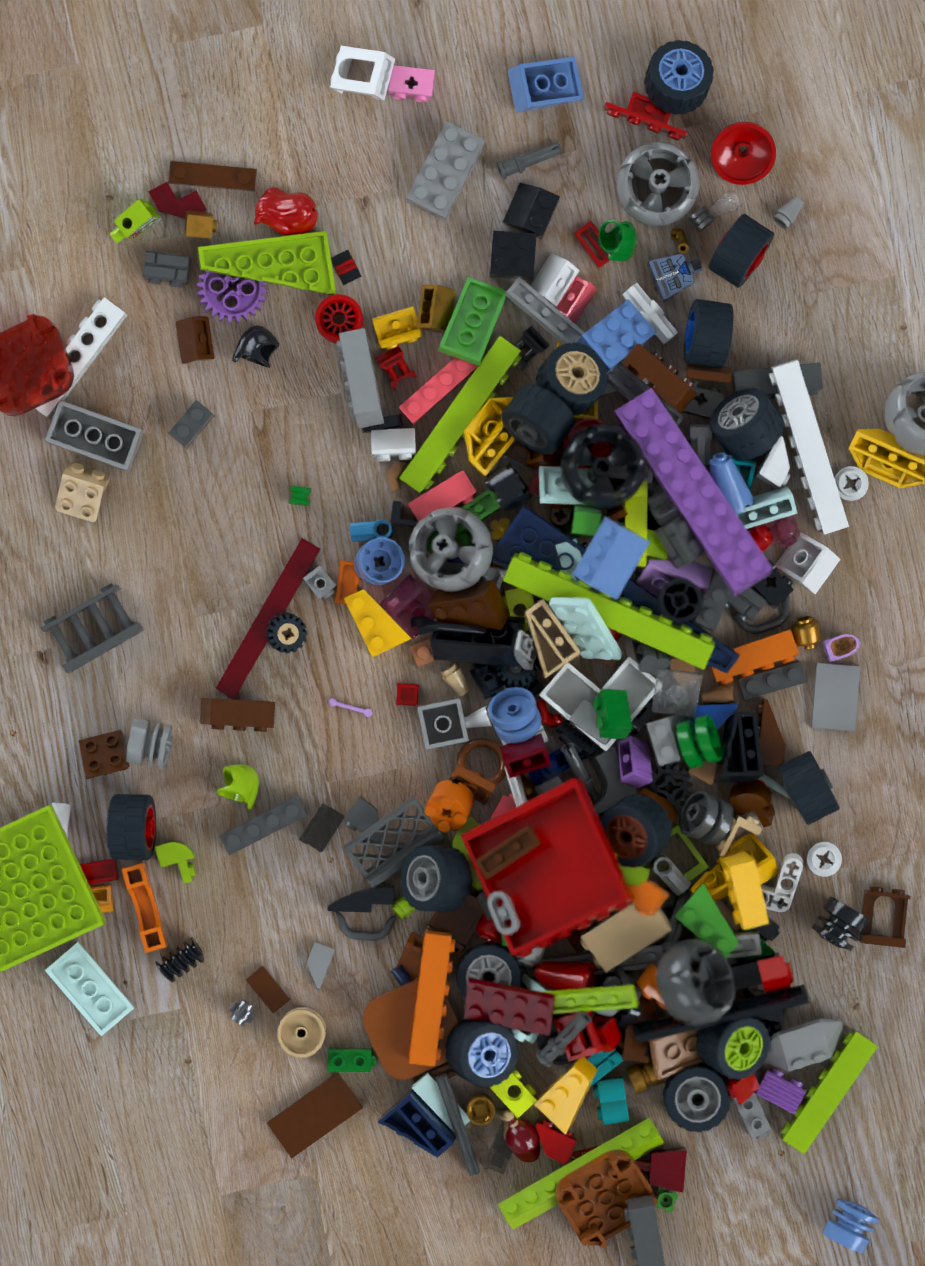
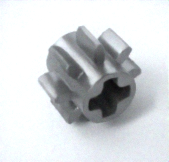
M243 999L239 1003L234 1001L229 1008V1011L232 1012L230 1018L244 1026L245 1022L251 1024L256 1016L252 1012L255 1007Z

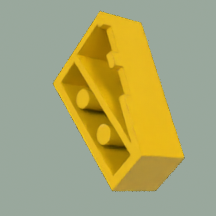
M365 589L344 598L372 657L412 639Z
M745 851L721 857L720 862L729 890L728 897L734 908L732 914L735 924H738L743 930L768 924L769 921L755 859Z
M585 1057L573 1062L541 1093L534 1104L565 1135L574 1123L598 1070Z

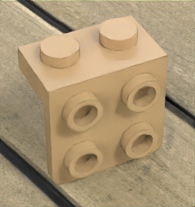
M69 462L62 474L55 509L61 513L95 522L98 518L103 492L109 484L111 475L105 474L101 470L86 468L79 463Z
M735 814L727 835L720 843L716 844L717 854L722 857L725 856L739 826L759 836L763 829L758 825L760 821L747 814L745 818Z

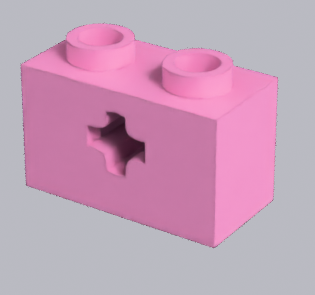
M393 66L389 83V95L397 100H405L406 97L414 98L416 102L422 103L432 100L435 70ZM410 81H414L415 83L413 89H409V86L407 85L410 84Z

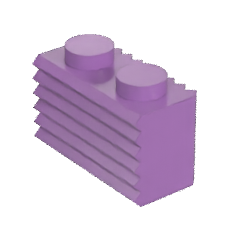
M632 736L617 742L621 782L635 788H640L653 781L648 743Z
M772 1068L771 1071L765 1069L758 1082L759 1088L755 1091V1094L795 1114L806 1093V1090L802 1088L803 1083L794 1078H791L790 1081L783 1078L784 1073L775 1068Z

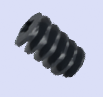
M191 937V945L183 942L184 950L178 946L176 947L177 955L170 951L169 960L163 956L162 965L155 961L163 976L172 983L176 981L175 975L179 978L183 976L182 970L186 973L190 971L189 965L195 968L197 966L196 960L201 963L204 962L203 952L193 937Z

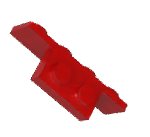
M633 91L627 109L606 102L604 105V110L607 111L609 116L615 118L622 116L627 118V122L639 126V124L648 126L647 129L652 132L659 133L662 131L668 133V137L679 141L680 138L685 139L687 131L667 124L671 113L663 112V110L654 106L647 96Z

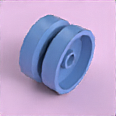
M506 688L498 692L488 705V713L493 722L494 729L498 737L505 742L521 743L529 740L539 731L542 725V718L532 693L525 688Z

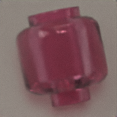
M793 516L774 520L769 525V530L773 534V541L782 547L795 544L801 534L796 519Z

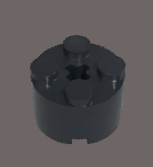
M507 461L486 475L488 479L484 482L491 492H496L499 496L496 500L501 508L512 511L533 496L532 493H526L529 490L528 486L516 469L509 468L512 464L510 461Z

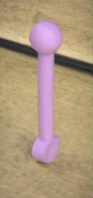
M335 698L329 699L328 703L332 707H343L363 713L366 717L372 715V710L369 708L361 709L338 702Z

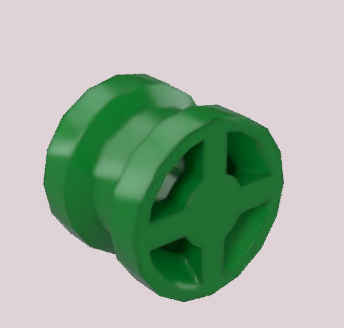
M290 486L291 498H289L288 504L310 506L308 496L311 493V488Z

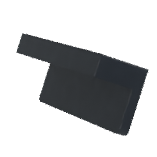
M779 952L730 964L735 991L763 984L757 961L778 957Z

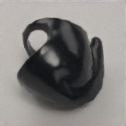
M260 325L252 326L241 336L232 361L237 362L242 358L270 368L269 358L279 347V342L267 328Z

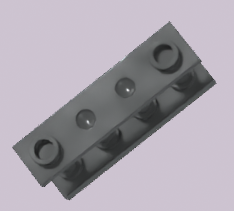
M111 583L100 589L101 594L59 618L53 616L44 621L45 626L41 627L42 631H52L67 658L65 659L67 663L62 665L66 673H71L144 631L141 623L135 624L133 621H130L115 592L121 589L119 585L113 586ZM106 597L123 624L122 629L124 631L117 635L110 630L96 605L97 602ZM89 608L104 635V642L99 645L92 642L77 615ZM70 619L86 647L84 648L85 653L80 656L77 653L74 654L58 626Z

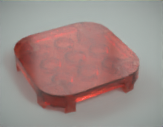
M28 315V320L0 333V411L7 416H19L65 394L73 384L74 371L60 331L51 320L44 316Z

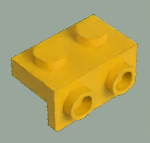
M413 306L372 318L381 349H392L399 343H412L422 337L420 328H416L417 317Z

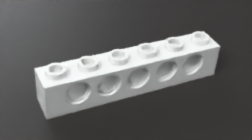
M105 297L102 301L99 299L92 307L93 313L89 318L85 317L82 320L78 333L70 336L66 342V349L63 353L60 351L53 359L55 364L50 370L46 369L40 377V384L37 388L35 386L32 387L27 394L28 400L26 402L49 419L55 413L59 400H65L127 317L124 311ZM100 317H105L107 320L106 325L98 328L96 320ZM87 334H91L94 337L90 345L83 344V338ZM73 352H80L81 357L78 362L73 363L70 361V355ZM66 369L68 372L67 377L59 380L57 378L58 371ZM48 386H53L55 390L51 397H45L44 390Z

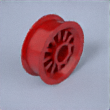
M336 294L325 298L319 304L315 313V323L323 338L337 344L336 341H340V336L336 334L337 329L340 330V333L343 332L342 328H345L346 331L362 329L363 314L360 306L353 298ZM334 304H335V306H336V310H335V311H334L333 308L331 307V306L334 305ZM338 304H343L341 310ZM346 305L350 307L347 311H345ZM329 309L332 314L327 313L326 310ZM343 314L345 316L344 323L340 325L333 322L334 316ZM324 316H327V317H329L330 319H324V320H323V317H324ZM355 319V323L348 320ZM347 324L353 326V328L350 330ZM332 327H334L333 332H329V330Z

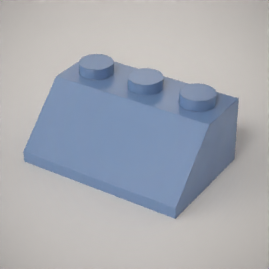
M605 517L573 575L588 585L618 599L650 541L619 522Z

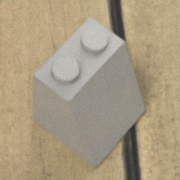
M686 711L645 723V730L656 765L662 766L684 759L677 737V724L688 720Z

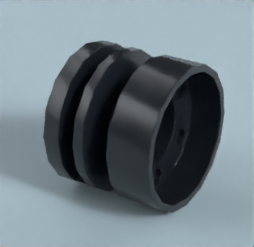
M830 896L824 906L825 911L830 914L829 919L818 916L817 919L826 924L822 928L814 923L812 928L821 938L836 947L852 951L854 946L847 943L846 940L849 937L857 942L859 939L851 933L852 930L856 929L863 932L870 919Z

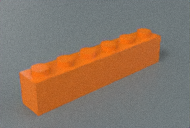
M429 930L424 932L408 1058L409 1064L435 1067L436 1060L440 1061L441 1048L438 1047V1039H443L444 1026H440L441 1017L446 1016L447 1004H443L444 996H448L450 983L446 982L447 974H451L452 961H449V953H454L455 939H451V933Z

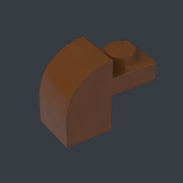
M745 782L732 787L729 800L738 816L755 811L763 828L772 825L775 810L771 804L773 793L768 787L758 782Z

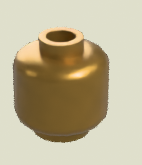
M812 616L797 618L792 625V633L796 645L804 647V649H812L817 646L816 643L821 641L822 633L819 621L813 619Z

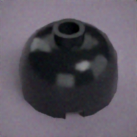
M683 578L674 579L666 583L661 589L658 598L663 615L669 620L679 623L695 618L701 611L704 601L702 591L698 585L691 580Z

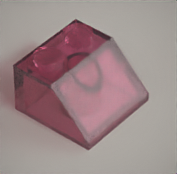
M411 574L379 603L412 639L419 634L418 626L411 628L410 620L413 617L426 616L431 620L435 619L428 605L432 596Z

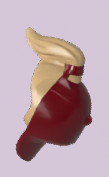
M497 1109V1117L504 1121L503 1137L509 1149L521 1161L527 1163L535 1162L540 1155L539 1135L534 1126L528 1120L515 1118L510 1110Z

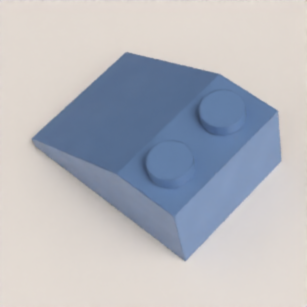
M575 57L524 63L507 70L516 113L543 109L584 99Z

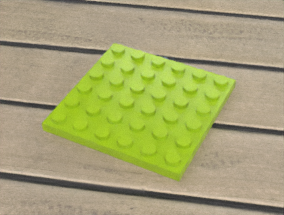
M52 804L0 828V972L106 924V920Z

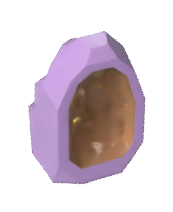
M843 634L822 641L829 662L850 656L857 652L860 647L859 639L852 634Z

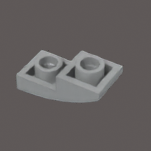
M519 630L514 651L515 658L525 670L533 669L536 659L533 639L523 630Z

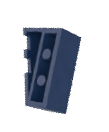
M413 1089L385 1112L378 1121L381 1125L396 1131V1134L406 1137L414 1142L415 1145L437 1158L451 1147L456 1140L454 1133Z

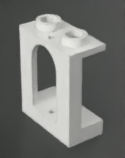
M341 46L336 57L335 70L331 76L330 88L340 94H343V91L370 95L377 100L384 101L395 58L386 52ZM352 59L375 62L370 83L347 79Z

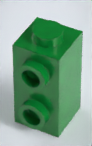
M328 1048L327 1072H371L372 1067H376V1053H372V1048Z

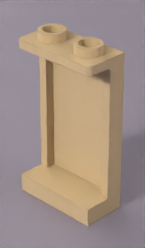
M631 902L629 907L617 911L588 931L586 929L582 931L580 942L586 951L590 950L594 955L593 961L599 969L603 968L606 973L671 931L672 924L661 908L655 916L646 915L645 917L635 910L636 905Z

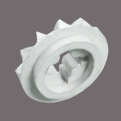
M845 467L835 476L839 495L844 500H858L868 490V477L858 467ZM847 478L850 480L859 479L854 484L855 490L851 487L848 489L843 488L847 484Z
M820 842L814 844L808 851L807 863L809 869L814 874L827 877L839 870L842 856L834 844ZM829 850L827 858L833 863L821 865V860L818 859L816 854L823 856Z

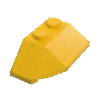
M513 397L489 398L464 430L469 462L483 476L490 472L515 440L504 427L501 420L502 412Z
M880 428L857 429L848 449L852 453L858 468L866 474L898 488L925 484V455H916L906 451L895 442L893 434Z

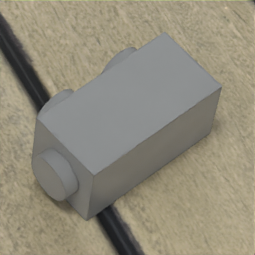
M755 1092L740 1105L736 1097L733 1098L751 1138L761 1139L767 1136L768 1131L772 1129Z

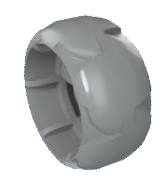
M666 142L645 144L634 149L623 161L617 177V195L623 209L636 221L648 226H667L681 220L694 206L700 188L698 169L692 158L676 145ZM656 158L666 159L674 164L675 169L669 174L663 169H657L653 172L649 162ZM633 175L649 181L648 187L652 193L647 197L643 205L633 193ZM656 178L662 179L664 184H655ZM668 186L684 187L678 202L671 207L663 209L660 194L664 193Z
M919 372L907 376L893 388L886 400L884 420L888 431L894 435L895 442L912 454L925 455V405L920 406L917 410L906 405V398L910 394L925 396V372Z
M444 507L434 510L427 517L420 520L413 529L409 541L411 565L421 580L436 589L449 592L467 589L477 583L481 576L485 575L491 564L493 556L491 534L483 521L471 512L457 507ZM457 524L466 527L473 535L472 541L475 546L460 547V544L454 540ZM434 532L439 533L440 535L433 541V549L437 554L429 556L426 554L428 541ZM458 556L468 565V567L464 566L462 568L463 571L458 574L444 575L439 573L446 558L454 559Z

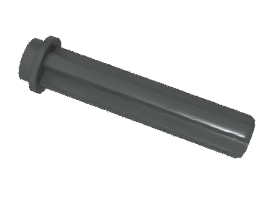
M688 889L678 896L670 922L672 929L667 933L665 942L661 944L663 953L673 945L678 944L684 924L675 915L693 895Z

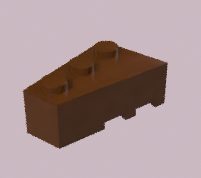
M493 579L477 582L473 586L460 591L449 592L437 589L428 604L437 622L475 625L502 630L510 615Z

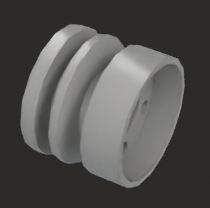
M135 718L129 736L126 762L141 765L145 756H148L149 767H153L156 758H158L157 768L164 769L170 757L173 744L172 725L166 724L163 733H161L162 723L157 722L154 731H150L149 720Z

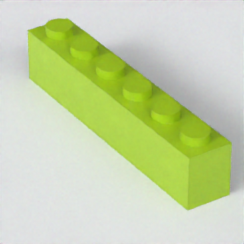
M856 1030L847 1032L842 1040L844 1044L839 1051L835 1050L829 1059L831 1063L828 1068L824 1067L817 1076L819 1081L815 1087L811 1086L805 1094L806 1100L802 1105L798 1106L791 1122L787 1121L780 1131L782 1133L781 1139L802 1154H805L878 1048L875 1043Z

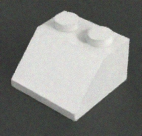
M799 531L775 566L797 584L816 594L841 559L828 547Z

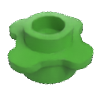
M660 1187L657 1190L658 1196L656 1199L658 1204L656 1208L660 1207L666 1212H672L675 1200L678 1199V1194Z

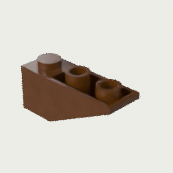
M762 699V703H758L757 716H760L758 730L762 764L780 766L784 764L786 745L768 699Z

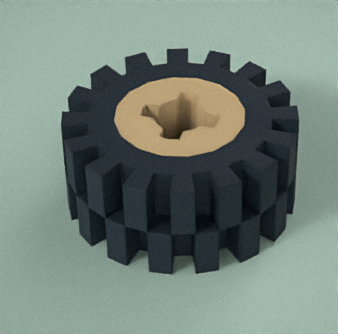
M286 612V614L279 613V616H273L272 621L269 620V627H266V638L273 648L282 653L296 652L297 648H302V643L306 642L305 635H307V631L305 630L306 625L299 617Z

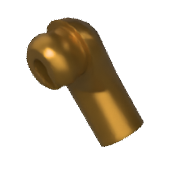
M673 228L670 238L677 240L678 251L681 254H685L689 248L685 231L681 228Z

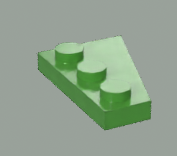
M704 883L675 915L680 922L701 940L712 944V947L721 951L725 958L740 943Z

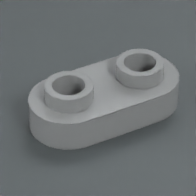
M504 892L492 893L488 898L487 904L498 931L502 934H514L519 929L520 921L509 895ZM500 899L504 902L502 907L498 905ZM509 919L512 921L511 927L506 925Z

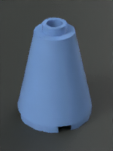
M725 453L714 455L710 460V476L736 514L744 512L745 506L749 504V507L753 505V495L732 457Z

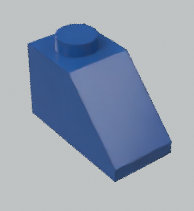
M737 704L692 706V722L695 724L697 717L708 714L718 730L737 709Z

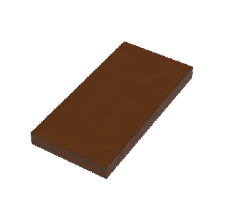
M337 1072L273 1117L267 1124L289 1156L293 1158L360 1111L363 1106L339 1072Z

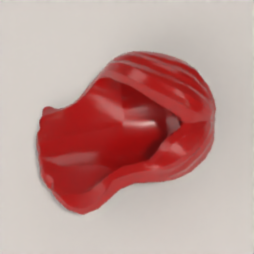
M271 187L265 191L256 204L254 224L264 223L285 236L305 234L315 226L318 212L315 202L307 194L302 192L288 194L279 188Z

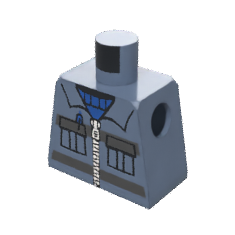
M683 254L651 260L647 264L662 302L669 300L693 285L694 279L692 274L702 271L698 258L686 262Z

